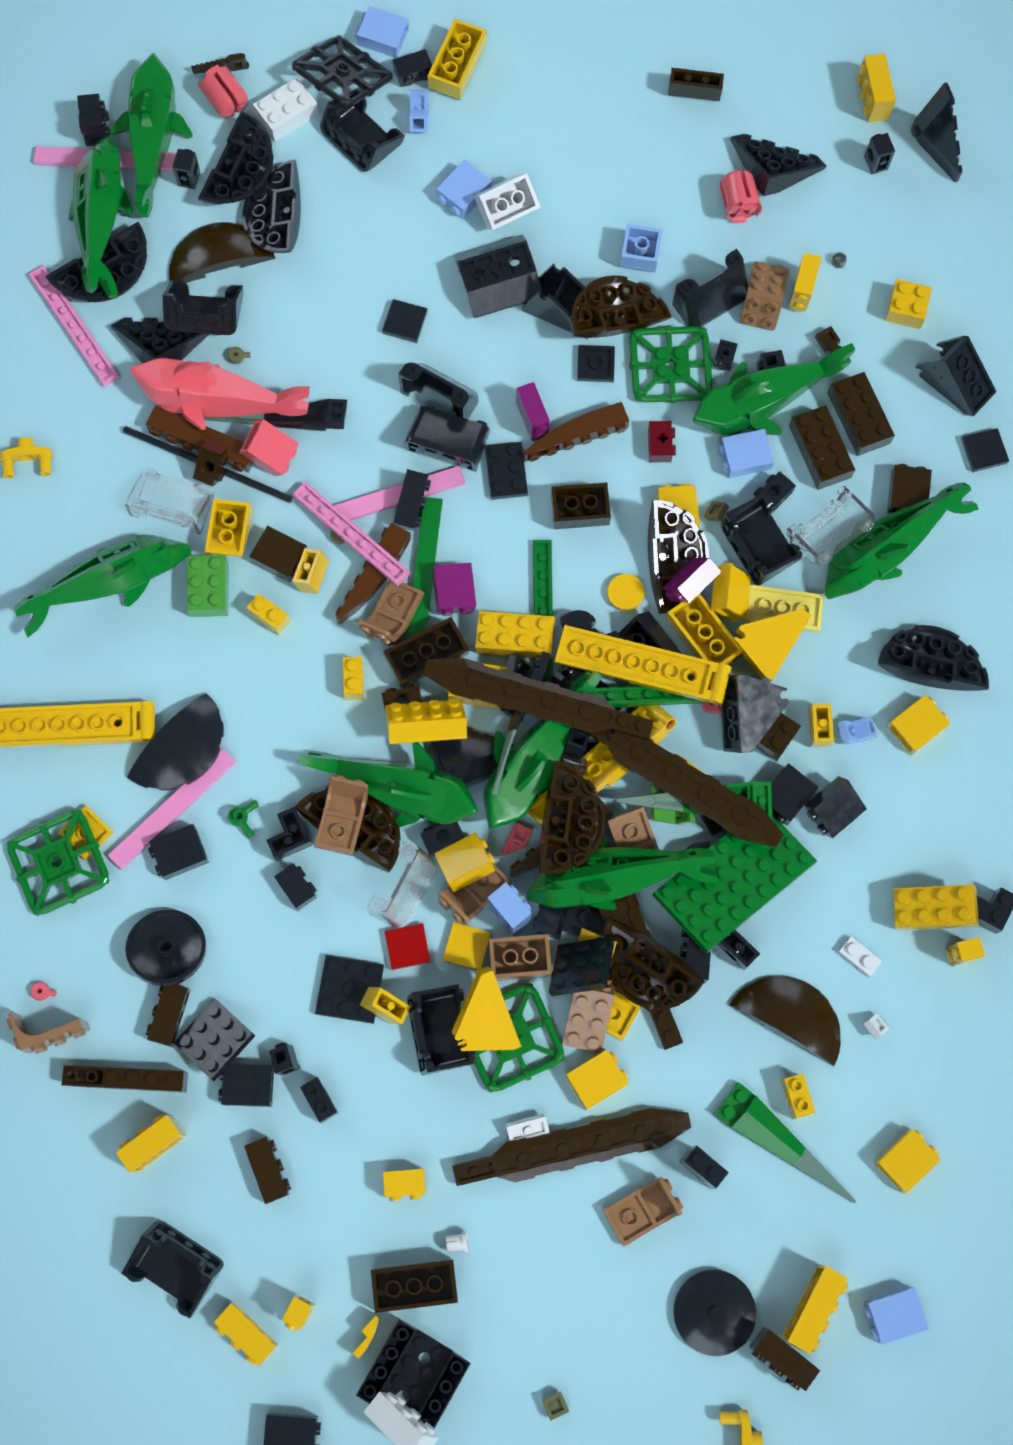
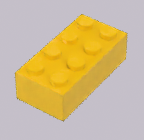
M454 18L427 76L428 88L461 100L487 44V30Z
M700 593L690 603L682 602L667 612V622L694 657L730 665L741 658L744 652L743 649L734 640V637L714 611L711 610V607Z
M479 611L475 644L477 654L516 655L517 657L541 658L544 651L550 653L549 659H552L556 627L555 617Z
M431 700L421 703L414 701L407 704L392 703L385 705L389 744L467 738V717L462 700Z
M974 884L893 889L895 928L899 931L979 927L977 889Z
M819 1264L781 1339L808 1354H811L812 1351L815 1352L820 1343L818 1338L821 1332L824 1333L828 1328L829 1321L827 1320L830 1314H834L838 1308L839 1302L837 1300L840 1294L843 1295L847 1290L848 1283L846 1282L848 1278L826 1265Z

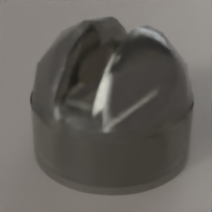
M842 252L835 253L831 260L832 265L835 268L844 267L847 261L846 255Z

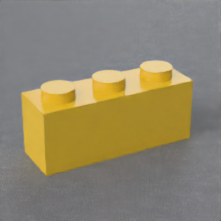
M234 1302L230 1303L214 1321L217 1325L215 1327L217 1332L223 1337L227 1335L232 1340L230 1344L236 1350H243L247 1354L245 1358L253 1366L255 1364L260 1366L278 1346Z

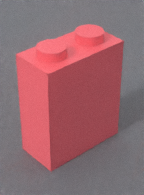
M262 419L254 422L239 453L270 474L280 476L288 471V464L291 458L296 455V448L299 443Z

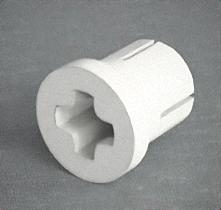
M463 1231L462 1234L446 1236L448 1253L464 1251L466 1253L470 1251L467 1231Z

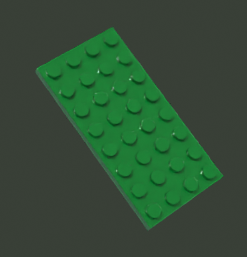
M773 814L772 821L784 834L777 847L741 840L731 833H727L708 848V850L714 853L715 863L703 866L717 872L718 883L697 881L680 871L652 894L706 954L817 862L782 823L774 818Z

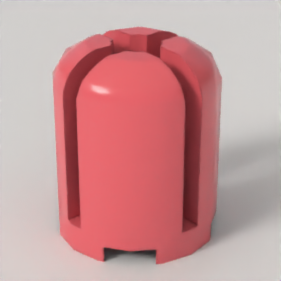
M225 64L223 67L215 65L205 72L206 77L201 83L198 81L197 86L221 117H232L235 115L234 109L238 113L244 109L248 100L247 93Z
M735 170L729 172L721 179L719 189L726 216L731 219L732 223H744L747 218L753 215L757 217L761 213L762 206L755 180L749 171Z

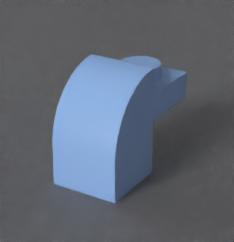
M410 89V132H428V89Z
M864 717L853 722L845 720L838 722L837 731L843 745L860 743L878 737L872 718Z

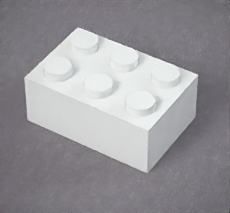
M297 77L253 104L256 118L274 141L279 140L319 115L317 102Z
M527 173L515 175L473 195L484 223L489 230H494L540 208Z
M379 1391L365 1409V1415L395 1445H434L439 1439L434 1434L435 1429L428 1423L424 1424L420 1419L421 1415L415 1409H410L405 1404L407 1401L398 1393L395 1395L391 1392Z

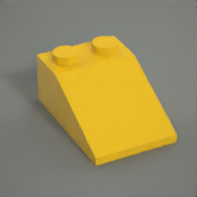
M213 499L205 553L243 557L253 516L251 503Z

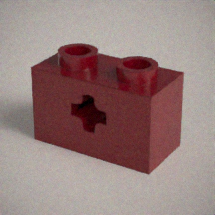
M649 421V463L671 462L672 457L676 456V445H672V439H675V427H672V421Z

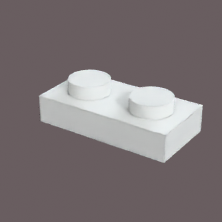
M852 936L849 937L838 951V953L868 977H871L882 963L878 957Z
M545 1113L506 1124L510 1141L550 1134Z

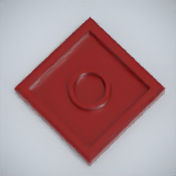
M423 923L385 931L392 971L431 963Z

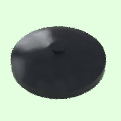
M177 910L156 911L140 919L131 929L125 946L126 958L133 973L144 982L156 986L176 985L189 979L201 967L206 955L205 935L199 923L184 912Z
M705 1270L694 1274L682 1284L675 1297L673 1317L679 1335L692 1349L709 1356H723L735 1352L750 1338L756 1322V1306L750 1290L739 1278L721 1270Z

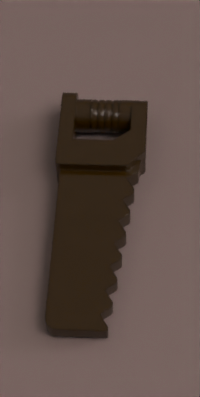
M244 53L230 54L225 59L210 61L205 64L201 63L200 65L196 64L195 66L191 65L193 74L205 73L215 65L223 67L225 64L231 72L248 69L249 63L246 61Z

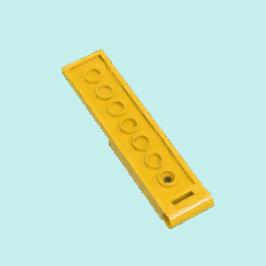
M564 625L555 658V663L589 672L595 671L601 675L629 681L631 684L717 705H722L732 668L726 664ZM689 675L694 676V679L688 680L687 677Z
M152 701L0 708V748L150 742L155 736V703ZM117 722H122L120 726H116Z
M657 705L639 706L631 713L632 715L654 721L650 738L656 744L668 735L667 731H671L677 722L673 716ZM601 742L573 766L578 770V774L592 782L597 789V793L606 785L611 787L629 771L616 763L608 747ZM548 789L537 798L527 813L541 827Z

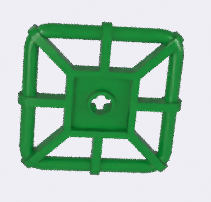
M666 325V327L633 329L630 332L631 362L629 363V368L632 373L634 399L637 402H671V404H674L678 401H702L704 396L713 389L711 371L713 360L710 357L709 336L705 327H671V325ZM671 334H696L686 346L672 347ZM641 335H666L667 347H654ZM702 338L703 360L689 361V350ZM637 342L652 354V362L638 361ZM671 361L675 363V365L673 366V368H670L669 365H666V363H669ZM704 367L705 388L690 377V368ZM653 369V379L640 391L639 370ZM669 383L670 394L646 395L656 384ZM675 383H687L698 393L676 394Z
M80 809L69 811L47 822L42 821L38 826L14 836L6 843L8 855L17 875L16 881L20 883L33 915L47 914L69 903L74 904L78 899L102 889L110 882L107 867L99 850V842L95 840L88 820ZM71 819L65 836L53 842L49 829ZM78 821H80L88 845L74 850L71 838ZM42 832L47 845L34 851L18 843ZM15 849L33 855L37 868L24 873ZM92 851L101 876L83 870L78 856ZM56 857L62 859L59 867L53 866ZM40 874L44 885L37 902H35L27 880ZM78 874H83L98 880V882L73 893L68 879ZM62 882L67 896L43 907L50 888Z
M531 983L519 985L502 993L505 1001L525 992L518 1012L510 1015L521 1047L514 1050H494L499 1063L492 1081H490L479 1056L489 1050L475 1051L476 1060H474V1064L488 1092L502 1091L521 1081H529L532 1079V1076L555 1067L565 1059L563 1046L552 1024L553 1019L549 1017L539 992ZM531 994L542 1021L528 1027L522 1014ZM545 1026L556 1052L536 1045L530 1032ZM536 1050L554 1058L527 1069L522 1055ZM517 1057L523 1072L496 1084L503 1064Z

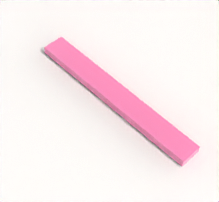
M36 146L34 164L77 167L90 149ZM119 150L120 169L135 170L132 151ZM166 152L161 165V171L173 172L172 166L176 153Z
M42 265L28 273L104 388L120 379L65 295L55 289L45 276L49 274L46 267Z
M460 466L429 475L428 480H431L429 491L424 492L423 498L465 485ZM403 484L334 505V507L351 521L398 506ZM322 522L324 529L329 528Z
M304 482L292 494L296 500L397 587L411 574L408 569L307 482Z
M222 748L214 764L203 776L189 785L183 784L108 854L111 860L123 870L150 844L149 841L156 839L232 768L236 761Z

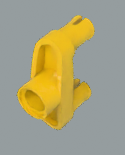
M19 438L17 440L18 447L0 452L3 478H14L13 463L15 461L40 460V474L42 476L51 475L52 450L46 447L34 446V439Z
M738 1410V1412L719 1411V1424L738 1425L740 1427V1445H763L762 1431H751L747 1410Z

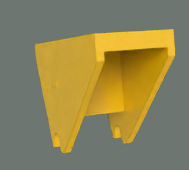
M800 609L744 624L736 630V634L741 639L735 637L734 640L743 649V658L761 680L769 683L773 681L812 615Z
M489 966L477 971L452 1029L455 1040H462L457 1043L458 1046H464L461 1048V1051L514 1050L521 1047L496 977Z

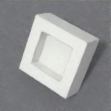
M877 1013L864 1023L867 1031L876 1040L889 1030V1027Z

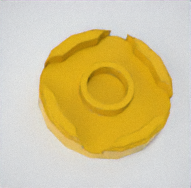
M631 574L616 576L611 580L607 589L609 602L621 611L636 609L642 603L645 595L643 583Z

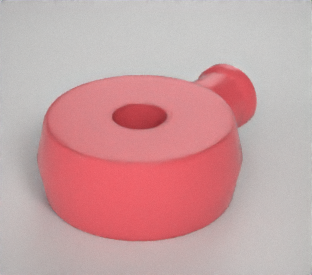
M702 703V708L705 712H717L720 716L722 715L720 705L713 704V706H710L709 703Z
M38 982L31 988V995L37 1001H43L48 996L55 997L57 993L56 990H50L49 986L44 982Z

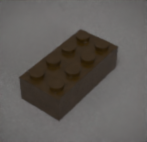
M865 372L832 383L827 394L856 455L860 456L891 444L895 434Z
M825 405L792 417L789 428L817 490L852 478L855 472L854 465L827 406Z
M450 617L384 650L383 654L400 688H403L425 677L423 672L427 659L462 658L469 654V648L453 618Z
M454 1259L371 1269L375 1313L458 1303Z

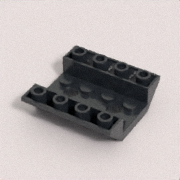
M523 234L454 255L474 319L524 304L538 291H541L543 295L538 273L527 240ZM512 260H518L519 264L516 266L510 265V262ZM479 270L485 272L484 275L480 277L476 276L475 273Z
M399 1319L356 1396L370 1404L379 1391L391 1392L396 1395L400 1391L405 1390L410 1396L405 1404L410 1409H415L421 1415L420 1419L424 1424L428 1423L435 1429L471 1363L441 1342ZM423 1352L431 1356L430 1363L426 1365L421 1364L419 1361V1355Z

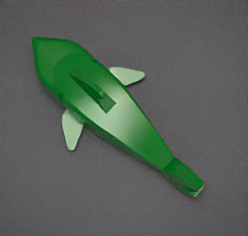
M152 53L133 73L130 83L128 111L124 112L110 129L111 135L129 131L138 184L135 189L134 204L137 206V216L146 218L149 217L152 210L153 190L161 171L164 156L168 152L173 132L187 138L193 137L184 118L175 112V88L171 75L155 53Z
M103 137L84 155L75 170L73 199L68 219L71 221L74 219L83 259L82 280L86 291L93 293L97 289L99 282L108 298L116 299L118 292L115 281L108 268L101 261L113 229L117 211L121 210L126 216L132 214V208L127 194L121 186L120 152L112 138Z
M850 343L830 353L819 362L764 369L747 374L746 363L741 362L731 376L729 383L712 389L704 396L692 421L720 435L736 434L749 428L753 431L765 429L766 434L781 435L782 430L768 418L785 408L821 379L837 374L851 363L849 357L855 352V347Z
M964 482L950 485L932 498L893 512L867 525L866 521L860 522L852 535L836 548L833 559L829 562L824 591L825 597L833 599L857 592L875 580H888L901 576L902 570L896 567L922 543L947 510L953 513L965 514L979 509L977 503L973 501H962L963 497L971 491L970 485Z
M155 535L131 537L113 546L98 550L96 554L72 568L43 590L24 597L16 604L14 611L17 617L28 613L33 614L24 627L28 638L43 624L51 605L94 600L122 593L125 595L124 604L129 607L139 599L151 579L178 565L191 554V548L183 542Z
M585 671L574 681L569 690L591 694L601 680L602 675L595 671L592 673ZM542 719L533 725L510 748L497 795L492 794L505 738L500 731L495 732L494 759L498 765L491 774L483 793L489 829L520 820L528 813L537 800L538 795L548 789L554 761L560 760L572 726Z
M419 742L412 744L415 765L399 762L343 759L337 755L319 751H310L308 755L301 754L298 758L297 763L307 767L336 773L352 781H364L368 784V794L401 811L395 819L399 827L416 823L421 818L439 824H451L478 812L477 806L464 782L451 774L435 770L434 760Z
M604 839L597 850L581 866L577 868L573 866L572 869L570 868L564 873L559 874L541 873L528 889L526 898L530 902L552 908L590 905L600 909L615 910L616 902L613 900L643 890L680 871L697 881L718 883L717 872L703 867L715 863L714 853L711 850L702 848H691L678 852L626 847L607 848L609 841Z

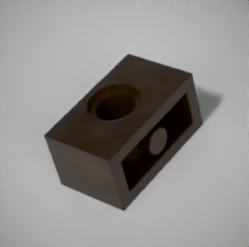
M210 440L205 441L199 449L193 479L212 487L221 482L224 477L223 467L228 461V448Z
M414 684L406 685L404 689H386L385 692L381 693L384 709L385 705L398 703L397 700L401 697L407 699L405 704L414 701L422 702L420 688Z

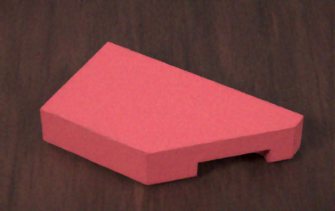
M515 822L501 855L505 856L526 848L533 829Z

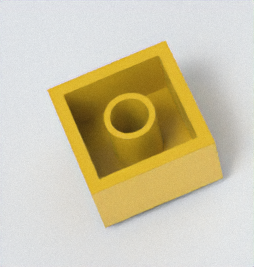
M896 279L892 288L885 321L921 329L926 318L932 287Z

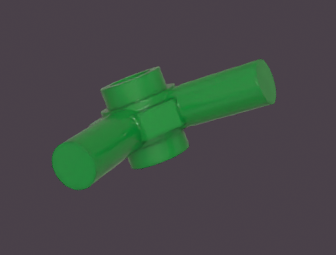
M256 800L244 808L234 807L227 815L230 824L240 827L248 839L254 835V832L246 822L248 814L259 807Z

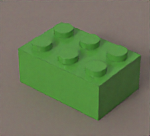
M226 555L188 556L187 611L190 617L228 616L229 562Z

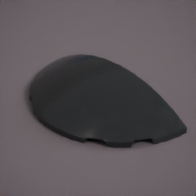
M242 111L240 112L227 138V145L215 169L211 170L198 197L199 201L210 204L239 202L256 193L267 181L272 171L274 160L272 142L268 133L263 131L259 122L252 116Z
M295 159L275 166V171L270 174L265 184L256 193L247 197L243 206L242 220L246 233L250 235L252 242L258 247L274 253H290L296 244L299 233L301 199Z
M139 221L109 238L101 261L113 276L118 297L128 292L138 282L147 262V241ZM82 257L80 259H73L45 276L55 289L75 300L82 302L113 300L108 298L99 282L97 289L93 293L86 291L82 280Z
M917 625L913 629L901 630L894 634L891 640L884 645L878 658L877 665L904 680L920 685L960 691L989 689L988 673L986 667L983 668L978 660L979 654L971 645L967 646L959 640V635L941 627Z
M206 693L172 717L144 748L132 766L127 778L147 789L150 787L158 788L160 791L174 790L175 787L183 784L189 785L203 776L217 759L220 753L221 739L224 737V724L221 721L220 710L213 699Z

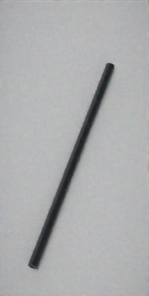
M125 426L123 429L125 434L191 462H197L198 456L128 426ZM223 467L224 475L288 503H291L293 500L291 495Z

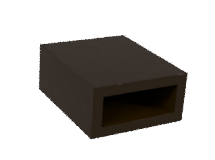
M894 465L890 477L887 513H893L929 499L932 470L923 466Z
M267 525L251 552L249 559L252 564L291 583L304 548H307V545Z

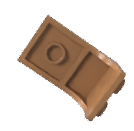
M754 261L740 318L742 324L771 331L775 330L784 299L789 269L783 266H774L765 262Z
M389 580L371 616L366 621L357 619L356 623L368 638L373 640L375 637L381 639L380 642L389 647L401 642L425 593L405 583H401L397 587Z
M340 775L330 776L327 799L314 848L353 856L368 801V784L361 780H348Z
M643 806L606 820L616 847L659 850Z
M494 864L493 866L496 871L456 892H453L449 886L444 891L440 890L438 892L439 904L446 911L450 909L453 912L452 917L460 925L464 923L467 926L487 906L488 896L503 884L507 883L509 885L511 883Z
M611 977L608 978L607 988L573 993L562 1045L601 1053L615 995V986L612 984L613 979Z
M14 1012L8 1013L7 1024L9 1029L14 1031L15 1038H13L15 1047L28 1054L45 1052L48 1050V1046L53 1044L55 1046L62 1045L67 1042L66 1039L73 1036L74 1039L86 1035V1031L90 1030L88 1022L77 1019L45 1033L30 1035L25 1029L21 1016Z
M658 1177L602 1210L623 1247L670 1219L683 1214L681 1211L683 1205L679 1198L673 1197L670 1192L673 1188L667 1178Z

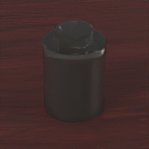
M565 753L561 755L559 762L576 768L578 774L582 777L585 775L587 770V760L585 758Z

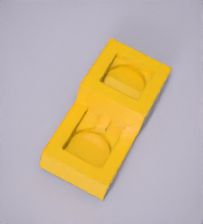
M377 1314L361 1331L367 1338L353 1352L358 1359L368 1348L376 1333L380 1319Z

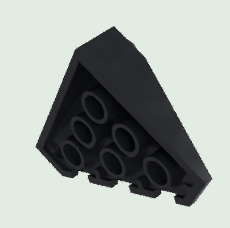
M946 82L943 83L915 118L911 127V133L916 138L918 144L954 182H958L962 174V165H958L960 145L959 140H956L955 131L958 130L957 117L953 115L955 99Z
M741 134L731 136L730 138L743 166L753 175L756 188L763 196L779 193L826 169L827 166L817 155L811 153L810 156L799 154L798 149L786 146V149L776 147L775 142L762 139V142L752 140V135Z
M125 317L110 325L111 329L142 363L158 358L183 360L209 335L170 331L164 326V322H158V318H144L140 322L133 321L132 317Z
M467 727L466 739L431 741L444 772L462 780L467 788L489 779L498 765L494 759L495 737L485 733L484 735L473 731L470 727Z

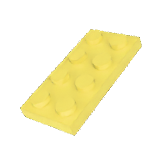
M750 585L748 614L744 622L751 623L803 609L812 615L803 630L819 633L821 630L824 595Z

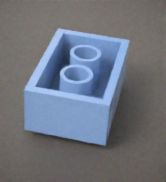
M505 883L487 897V907L509 934L513 936L530 922L532 908L525 900L521 901L519 899V892L512 884L509 886Z

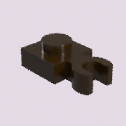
M832 326L815 335V339L824 352L829 350L832 353L842 347L838 345L841 340Z

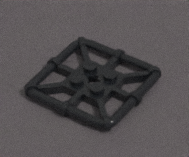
M337 35L319 46L312 47L309 52L292 62V69L313 84L316 90L322 91L338 104L343 105L344 108H349V106L355 105L367 96L374 95L375 91L393 79L392 72L372 59L369 53L361 51L348 40L342 38L341 35ZM336 44V54L330 56L325 52L326 49ZM343 46L347 48L349 51H351L353 54H355L357 57L351 58L349 55L344 53ZM313 57H319L323 62H310L308 60ZM360 63H367L374 69L365 68ZM306 70L320 71L325 76L318 80ZM372 77L381 79L370 85L362 78ZM331 81L342 87L343 97L326 85ZM356 84L363 89V91L349 99V86Z

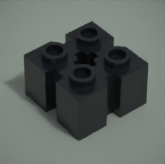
M99 93L77 95L79 128L84 136L86 146H95L101 138L110 137L109 126L106 123L109 121V115L105 108L104 100L101 101Z

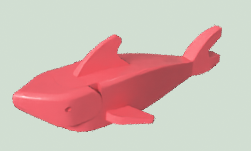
M158 358L130 368L132 377L152 402L158 404L166 411L183 414L187 421L200 430L206 429L204 417H232L267 413L301 416L308 412L309 402L302 399L309 397V386L291 387L276 394L246 378L220 368L218 364L212 365L210 362H184L182 360Z

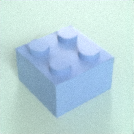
M627 224L620 267L655 272L662 229Z

